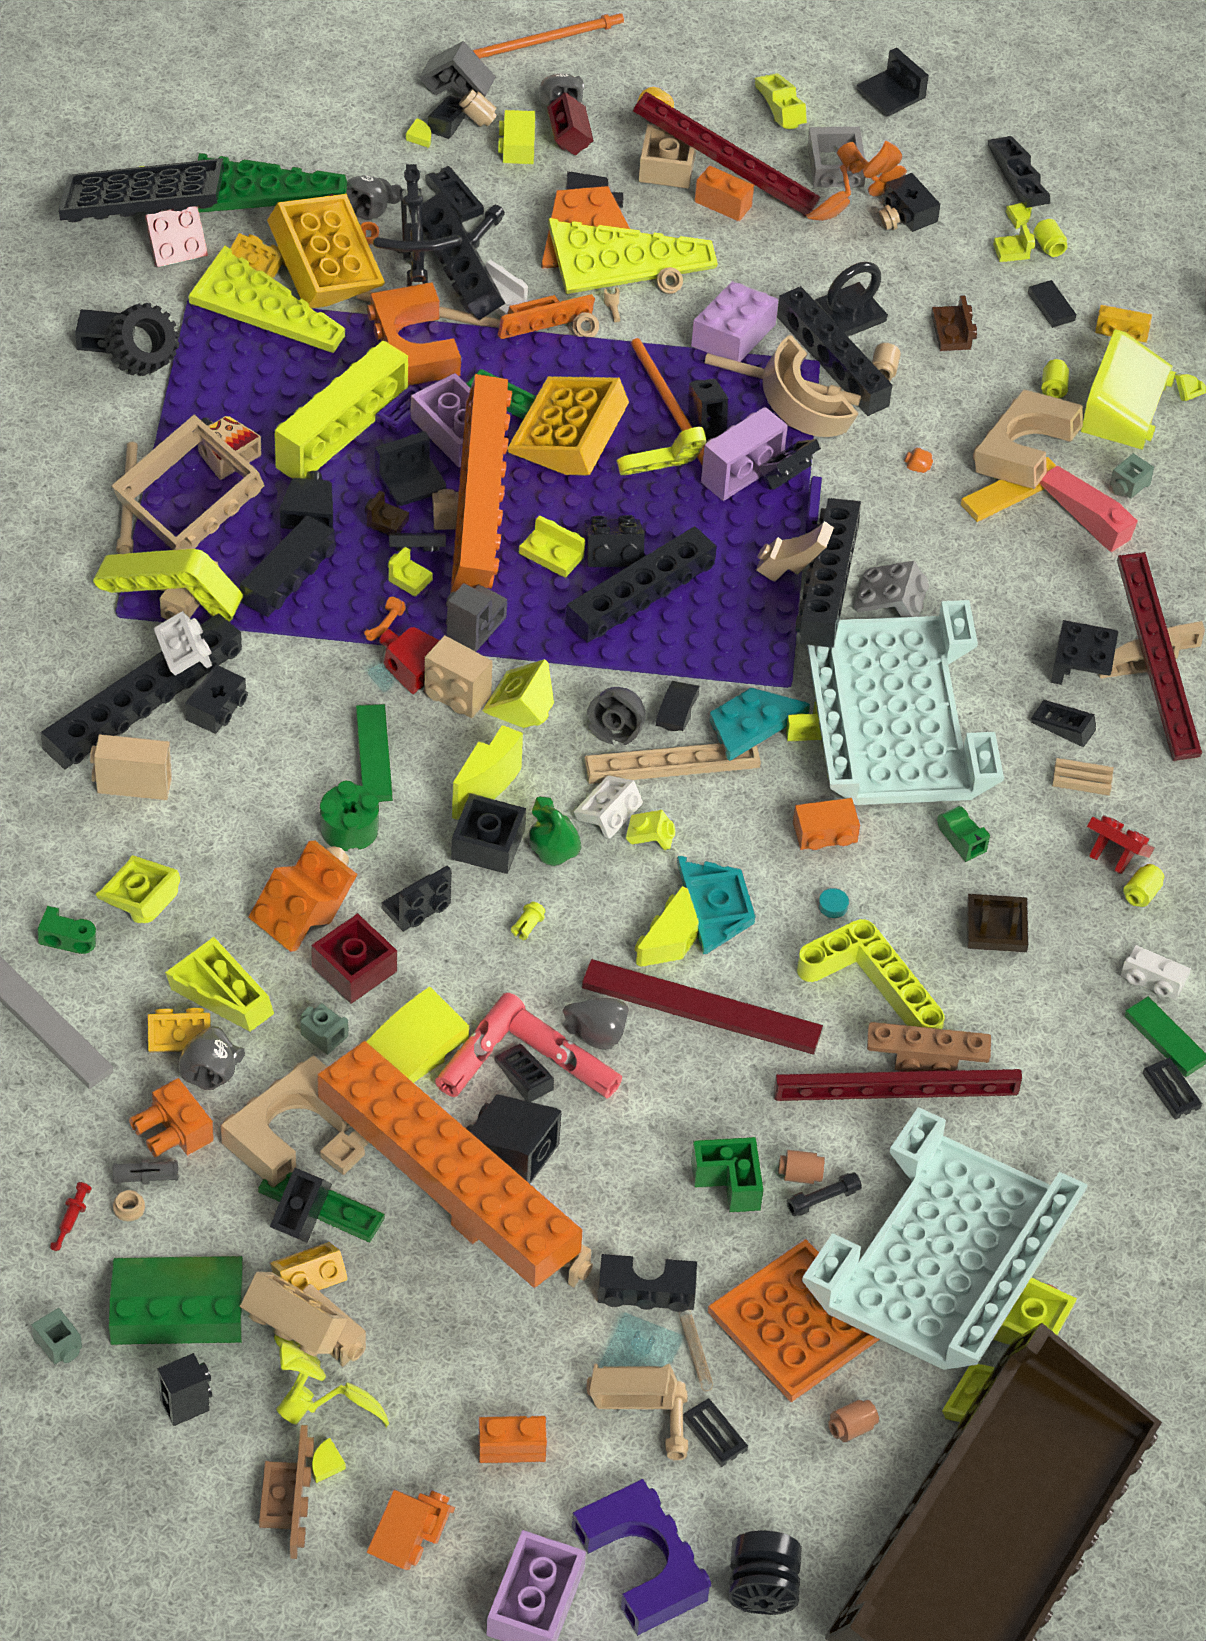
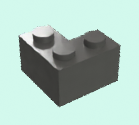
M462 41L430 58L419 78L434 95H438L453 87L463 98L471 89L475 92L479 91L485 97L496 76L471 48Z
M463 583L456 592L453 591L446 601V606L448 607L446 618L447 637L477 652L507 617V598L481 585L474 589Z

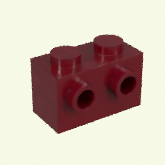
M566 92L547 106L554 140L562 150H568L573 155H577L594 141L586 106Z

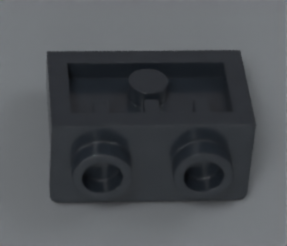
M817 439L798 441L758 466L769 490L778 488L812 465L810 461L813 459L812 454L821 449Z

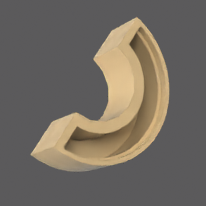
M790 334L779 344L763 373V389L768 403L788 426L803 433L818 437H834L846 433L859 413L842 394L836 396L823 395L814 391L805 383L801 376L800 365L808 354Z

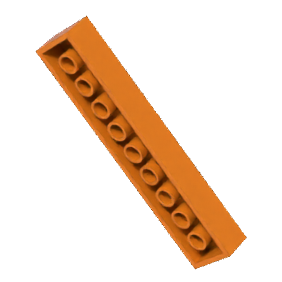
M366 1041L360 1043L318 1074V1098L533 1288H536L581 1253L583 1230Z

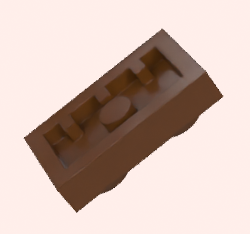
M960 295L958 306L932 307L931 315L940 351L971 350L972 341L977 338V326L975 323L972 324V306L967 304L966 296Z

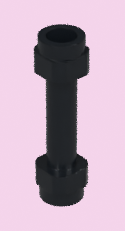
M495 204L489 207L485 212V219L472 233L468 232L476 249L480 245V239L493 224L498 225L502 221L505 212L501 206Z
M855 1172L846 1173L839 1176V1182L804 1195L803 1192L792 1195L786 1201L787 1207L792 1216H801L808 1213L811 1206L843 1193L846 1197L855 1194L856 1191L862 1189L860 1178Z

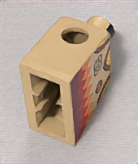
M225 416L215 423L206 417L201 419L204 424L248 463L261 456V436L230 416ZM203 441L198 443L200 455L220 480L235 472L231 466Z

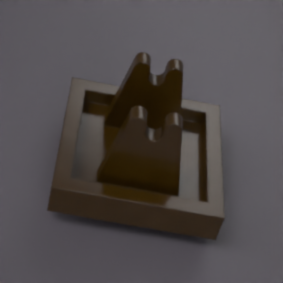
M968 894L967 949L1027 953L1029 946L1027 897Z

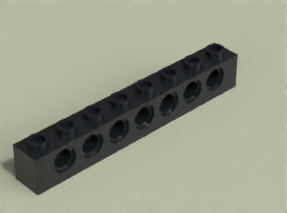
M828 498L826 508H821L817 527L826 522L834 528L827 547L809 563V568L807 569L806 584L803 587V596L800 600L799 615H797L795 632L800 633V644L834 648L859 529L861 501Z
M216 614L200 625L203 633L200 634L201 639L205 640L211 650V654L208 656L212 666L206 668L199 661L175 676L170 671L163 651H161L41 731L42 749L64 770L73 764L80 763L91 752V747L97 746L99 734L116 736L126 732L133 723L141 718L148 717L154 709L163 703H169L176 694L185 688H191L198 679L209 674L215 665L219 666L226 660L235 658L242 650L241 632L221 614Z

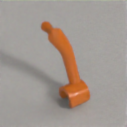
M389 597L385 605V609L390 611L380 625L371 630L367 629L364 631L366 639L373 641L380 637L389 628L396 616H401L404 613L405 603L396 597Z

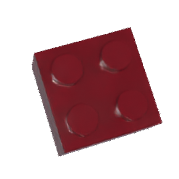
M358 913L311 945L312 967L350 1004L397 972V950Z

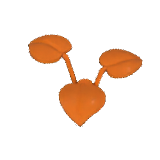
M885 141L878 154L868 162L854 142L841 146L837 151V155L843 163L839 168L843 174L845 191L832 195L819 207L807 214L806 217L819 221L828 220L839 215L850 204L848 197L851 195L847 171L855 174L863 169L864 176L875 181L868 187L869 194L872 196L885 194L887 182L902 177L907 173L904 166L898 165L902 160V153L899 148Z

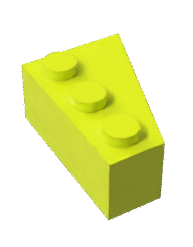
M212 937L165 972L171 990L249 1032L274 1014L270 998L215 937Z

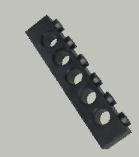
M441 191L422 203L423 231L425 233L429 232L426 235L428 241L459 235L462 238L460 245L436 250L434 253L442 265L446 264L443 270L450 281H455L451 285L457 295L464 297L460 302L468 314L473 312L477 319L481 320L506 304L458 214L445 194Z
M802 286L779 295L777 318L816 361L820 362V365L844 391L861 396L859 408L867 416H870L889 407L893 385Z
M692 527L569 602L566 606L565 623L587 643L596 637L603 636L609 629L617 624L624 623L638 611H643L651 603L661 597L668 596L672 590L682 584L689 583L692 578L703 571L710 570L715 565L717 546L698 528Z

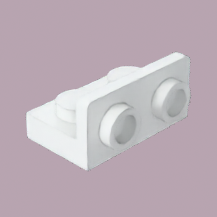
M492 260L486 262V268L506 303L494 312L501 317L508 315L509 306L527 302L528 286L523 280L518 279Z
M182 611L153 628L168 667L175 676L199 661L206 668L212 666L208 656L211 654V650L205 640L201 639L200 634L203 633V630L195 618L190 619Z
M608 775L577 807L574 814L577 821L599 825L604 837L611 838L642 805L643 801L634 780Z
M1135 945L1130 957H1127L1124 962L1120 977L1127 979L1133 985H1141L1153 990L1161 997H1169L1176 1000L1190 974L1191 968Z

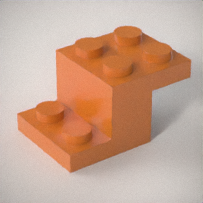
M308 841L295 866L274 868L248 918L290 952L297 951L310 926L330 924L333 921L358 874L317 841Z

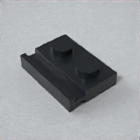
M389 533V547H395V551H401L404 547H407L410 551H412V547H423V551H440V547H446L445 533Z

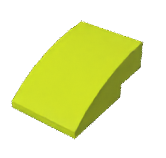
M502 725L490 745L478 741L453 782V819H460L470 793L495 799L515 779L522 767V732Z
M429 986L394 1013L366 1042L414 1083L445 1062L446 1054L467 1041L469 1038V1025Z
M1031 1277L993 1340L1010 1345L1017 1337L1040 1323H1043L1058 1335L1077 1298Z

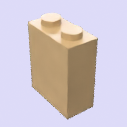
M99 734L97 746H92L90 752V763L94 764L92 782L97 784V793L160 800L168 799L172 780L170 741Z

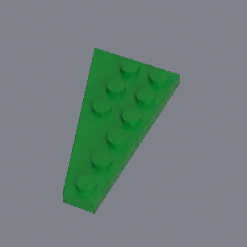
M199 153L198 161L214 159L208 158V155L205 153ZM219 156V158H223L224 172L218 203L210 208H198V212L276 206L279 202L325 197L331 194H346L347 179L345 174L318 170L313 173L302 172V169L298 167H292L291 170L281 169L278 164L245 159L240 162L229 161L228 157Z

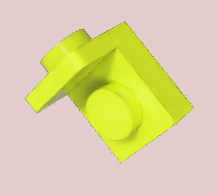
M1027 224L1021 225L1019 235L994 238L993 246L999 262L1030 259L1031 249L1035 247V238L1033 233L1029 232Z
M404 547L398 554L395 553L388 562L389 582L415 597L433 580V573L410 560V549Z
M814 702L813 714L788 715L787 741L822 740L816 702Z

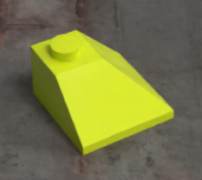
M543 659L508 670L482 711L522 728L533 725L539 726L544 723L549 716L550 708L554 704L548 662Z

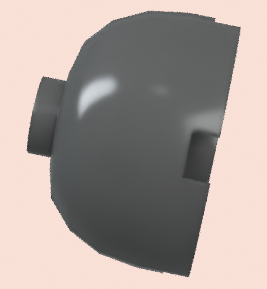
M611 687L603 690L594 697L587 709L591 732L599 740L614 745L612 740L624 743L623 745L631 743L640 734L646 721V710L642 700L635 692L628 688ZM622 728V732L613 734L611 731H617Z

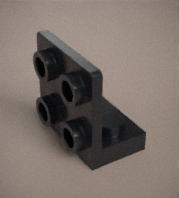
M896 47L889 51L887 70L857 84L856 90L884 115L890 116L926 98L929 75Z
M1063 620L1051 683L1062 685L1064 675L1070 676L1071 669L1110 676L1118 631Z
M447 865L435 873L423 877L381 902V909L402 932L410 927L421 925L425 918L434 913L443 912L451 904L452 869Z

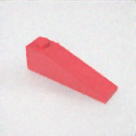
M1058 465L1049 470L1039 482L1110 552L1131 540L1138 520L1116 500Z

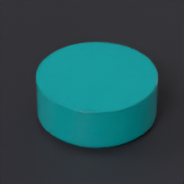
M830 888L821 893L819 910L823 915L829 918H839L846 914L849 898L844 891Z

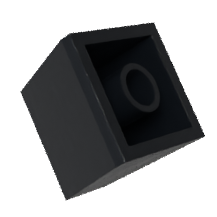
M496 1094L490 1104L486 1102L482 1106L474 1125L470 1124L466 1129L531 1184L560 1144L562 1111L554 1107Z

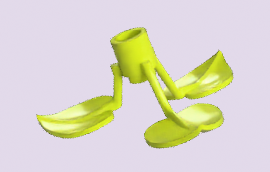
M276 1334L274 1335V1340L280 1347L281 1369L299 1372L293 1387L276 1408L277 1412L284 1419L297 1425L307 1411L314 1413L319 1406L337 1394H344L357 1405L379 1417L387 1428L389 1421L381 1404L370 1393L352 1383L347 1382L344 1386L340 1385L313 1402L314 1394L303 1385L308 1376L324 1381L326 1375L320 1368V1360L317 1356L309 1355L300 1350L301 1344L298 1342L285 1340Z

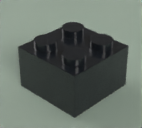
M470 793L452 836L451 859L508 874L525 832L526 808Z

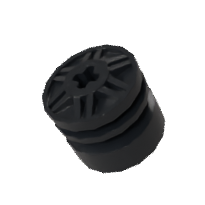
M767 1530L749 1531L738 1535L732 1540L730 1567L733 1571L730 1573L728 1600L731 1604L744 1612L765 1615L783 1614L797 1607L800 1595V1578L798 1574L801 1568L802 1546L798 1540L784 1533Z

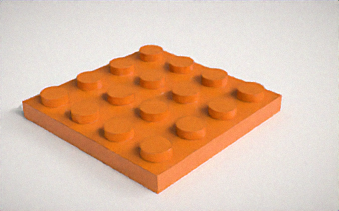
M807 1239L708 1306L710 1316L790 1402L796 1400L880 1340L828 1315L803 1283L802 1278L819 1254Z

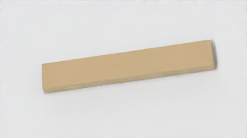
M720 743L585 756L584 760L589 784L601 783L608 775L637 780L760 768L761 765L757 745L729 761L725 756L726 750L724 745Z

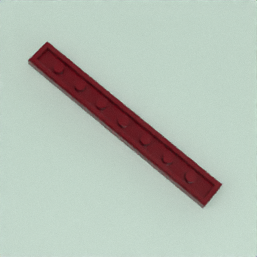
M648 92L643 94L633 109V112L805 216L813 211L821 198L806 187Z
M1146 552L1119 555L1117 564L1172 760L1177 761L1201 757L1202 750Z
M591 959L582 981V989L812 1055L815 1054L823 1031V1025L594 959Z
M1021 1069L776 1074L774 1100L1017 1096L1021 1087L1022 1071Z

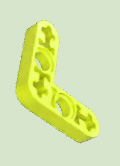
M702 427L690 428L679 433L671 447L619 458L617 465L620 475H631L692 462L706 444L704 430Z

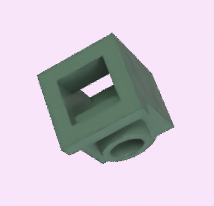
M1132 453L1113 469L1110 481L1113 491L1119 496L1126 495L1132 499L1143 488L1150 486L1154 466Z
M320 1003L316 1008L312 1006L306 1008L300 1017L301 1035L327 1055L349 1036L348 1019L346 1017L341 1018L323 1003Z
M59 1307L31 1324L33 1340L36 1344H39L54 1365L60 1361L69 1363L79 1355L82 1348L81 1334Z

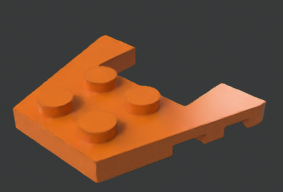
M608 186L557 190L551 218L566 223L575 221L582 222V225L598 227L599 225L630 229ZM550 230L548 231L542 259V269L559 267Z

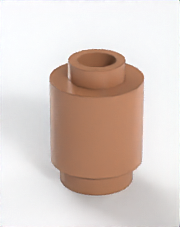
M787 1150L786 1156L780 1155L778 1174H784V1181L814 1184V1181L822 1182L825 1157L817 1156V1153Z
M857 1400L830 1414L829 1430L834 1438L840 1439L842 1442H848L873 1430L874 1425L879 1423V1415L876 1407L870 1400Z

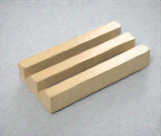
M1056 758L1052 786L1110 796L1114 767Z

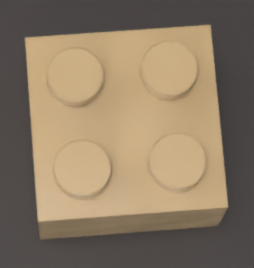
M647 124L640 158L639 182L690 188L696 149L658 126Z
M444 635L425 657L424 693L432 700L440 701L451 707L456 713L473 718L491 697L492 660Z

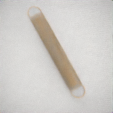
M692 1313L690 1316H686L689 1318L686 1320L691 1322L688 1323L691 1326L684 1323L683 1318L680 1317L683 1330L688 1326L693 1329L690 1330L691 1332H696V1334H690L697 1336L692 1338L697 1340L694 1341L697 1343L694 1345L699 1347L696 1348L699 1351L691 1347L693 1345L689 1340L691 1338L688 1337L689 1334L687 1332L689 1331L684 1330L698 1379L702 1377L700 1375L702 1373L698 1371L701 1368L706 1371L703 1372L706 1375H702L707 1378L709 1377L712 1382L701 1343H699L700 1339Z

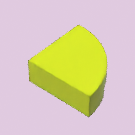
M417 118L406 133V141L429 148L431 145L430 127L424 121Z
M1023 203L1006 206L1005 212L1014 227L1018 229L1030 220L1032 207L1026 208Z
M1189 374L1175 375L1182 401H1188L1206 393L1205 384L1196 377Z
M331 1438L320 1444L314 1453L312 1472L316 1483L346 1469V1463Z

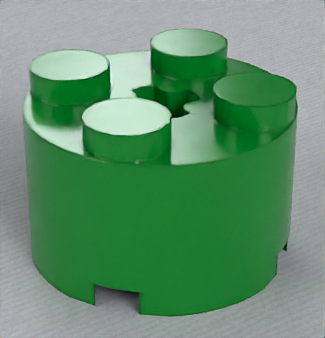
M347 780L340 782L338 786L326 792L320 802V830L324 841L331 847H339L344 851L354 848L360 850L371 845L377 838L379 830L378 798L369 789Z

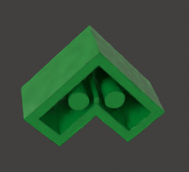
M756 1137L693 1141L691 1165L694 1187L726 1186L729 1213L761 1211L764 1189Z

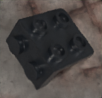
M426 431L375 447V471L398 506L430 497L432 493H438L439 490L446 489V482L430 458V438Z
M621 515L618 519H607L606 516H592L590 520L584 521L588 537V567H628L644 557V531L640 520L635 519V516Z

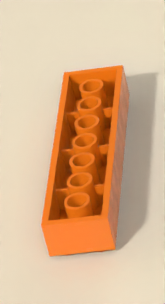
M475 374L466 401L450 594L453 591L456 592L463 583L474 589L478 585L492 589L494 575H497L499 558H495V555L500 547L501 534L497 533L498 526H501L503 510L499 509V503L503 501L505 486L501 485V478L505 477L506 462L503 461V454L506 455L508 438L504 436L505 431H508L510 414H506L507 407H510L512 391L507 390L508 379Z

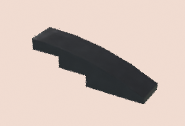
M1012 136L988 140V146L1007 183L1024 206L1029 208L1050 204V193L1040 184L1041 175L1031 165V155Z

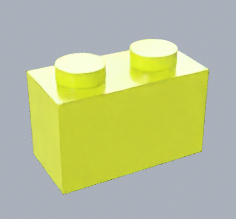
M505 110L504 120H499V136H504V138H499L498 153H503V163L534 164L535 111Z

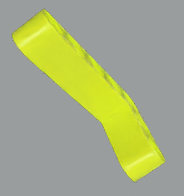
M198 549L106 555L93 579L95 586L110 593L186 588L212 617L219 613L229 622L233 619L243 598L241 591L206 553Z
M866 919L855 920L801 948L797 973L802 980L815 982L857 962L907 1026L943 1029L945 1017L942 1009L872 922Z

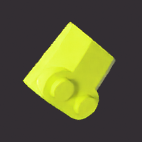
M132 855L113 878L96 893L98 899L114 907L129 912L134 922L149 923L177 895L181 878L176 869Z

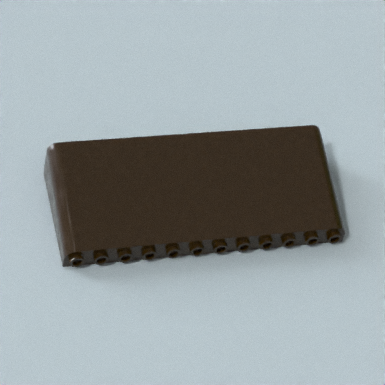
M1043 1323L1020 1335L1009 1345L829 1628L825 1639L827 1641H1037L1035 1637L1039 1628L1044 1627L1053 1615L1051 1611L1052 1606L1067 1592L1068 1585L1066 1583L1070 1576L1075 1575L1084 1563V1560L1081 1559L1083 1554L1098 1540L1099 1535L1096 1532L1113 1515L1114 1509L1111 1507L1114 1502L1120 1499L1129 1487V1484L1126 1483L1130 1475L1135 1474L1142 1466L1144 1460L1141 1457L1145 1450H1149L1157 1441L1158 1435L1156 1432L1162 1422Z

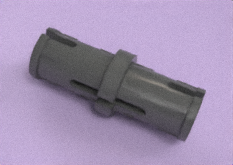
M144 1159L142 1163L113 1164L115 1184L143 1182V1185H148L150 1181H177L179 1176L177 1160L149 1162V1159Z

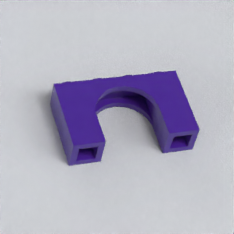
M644 1479L574 1511L572 1516V1529L587 1554L620 1538L629 1536L645 1538L657 1545L663 1552L667 1563L663 1571L655 1578L622 1594L621 1610L637 1636L707 1602L711 1587V1581L707 1572L703 1568H698L694 1561L692 1548L688 1542L681 1541L677 1534L678 1529L674 1519L670 1514L665 1515L660 1507L661 1501L654 1488L649 1489Z

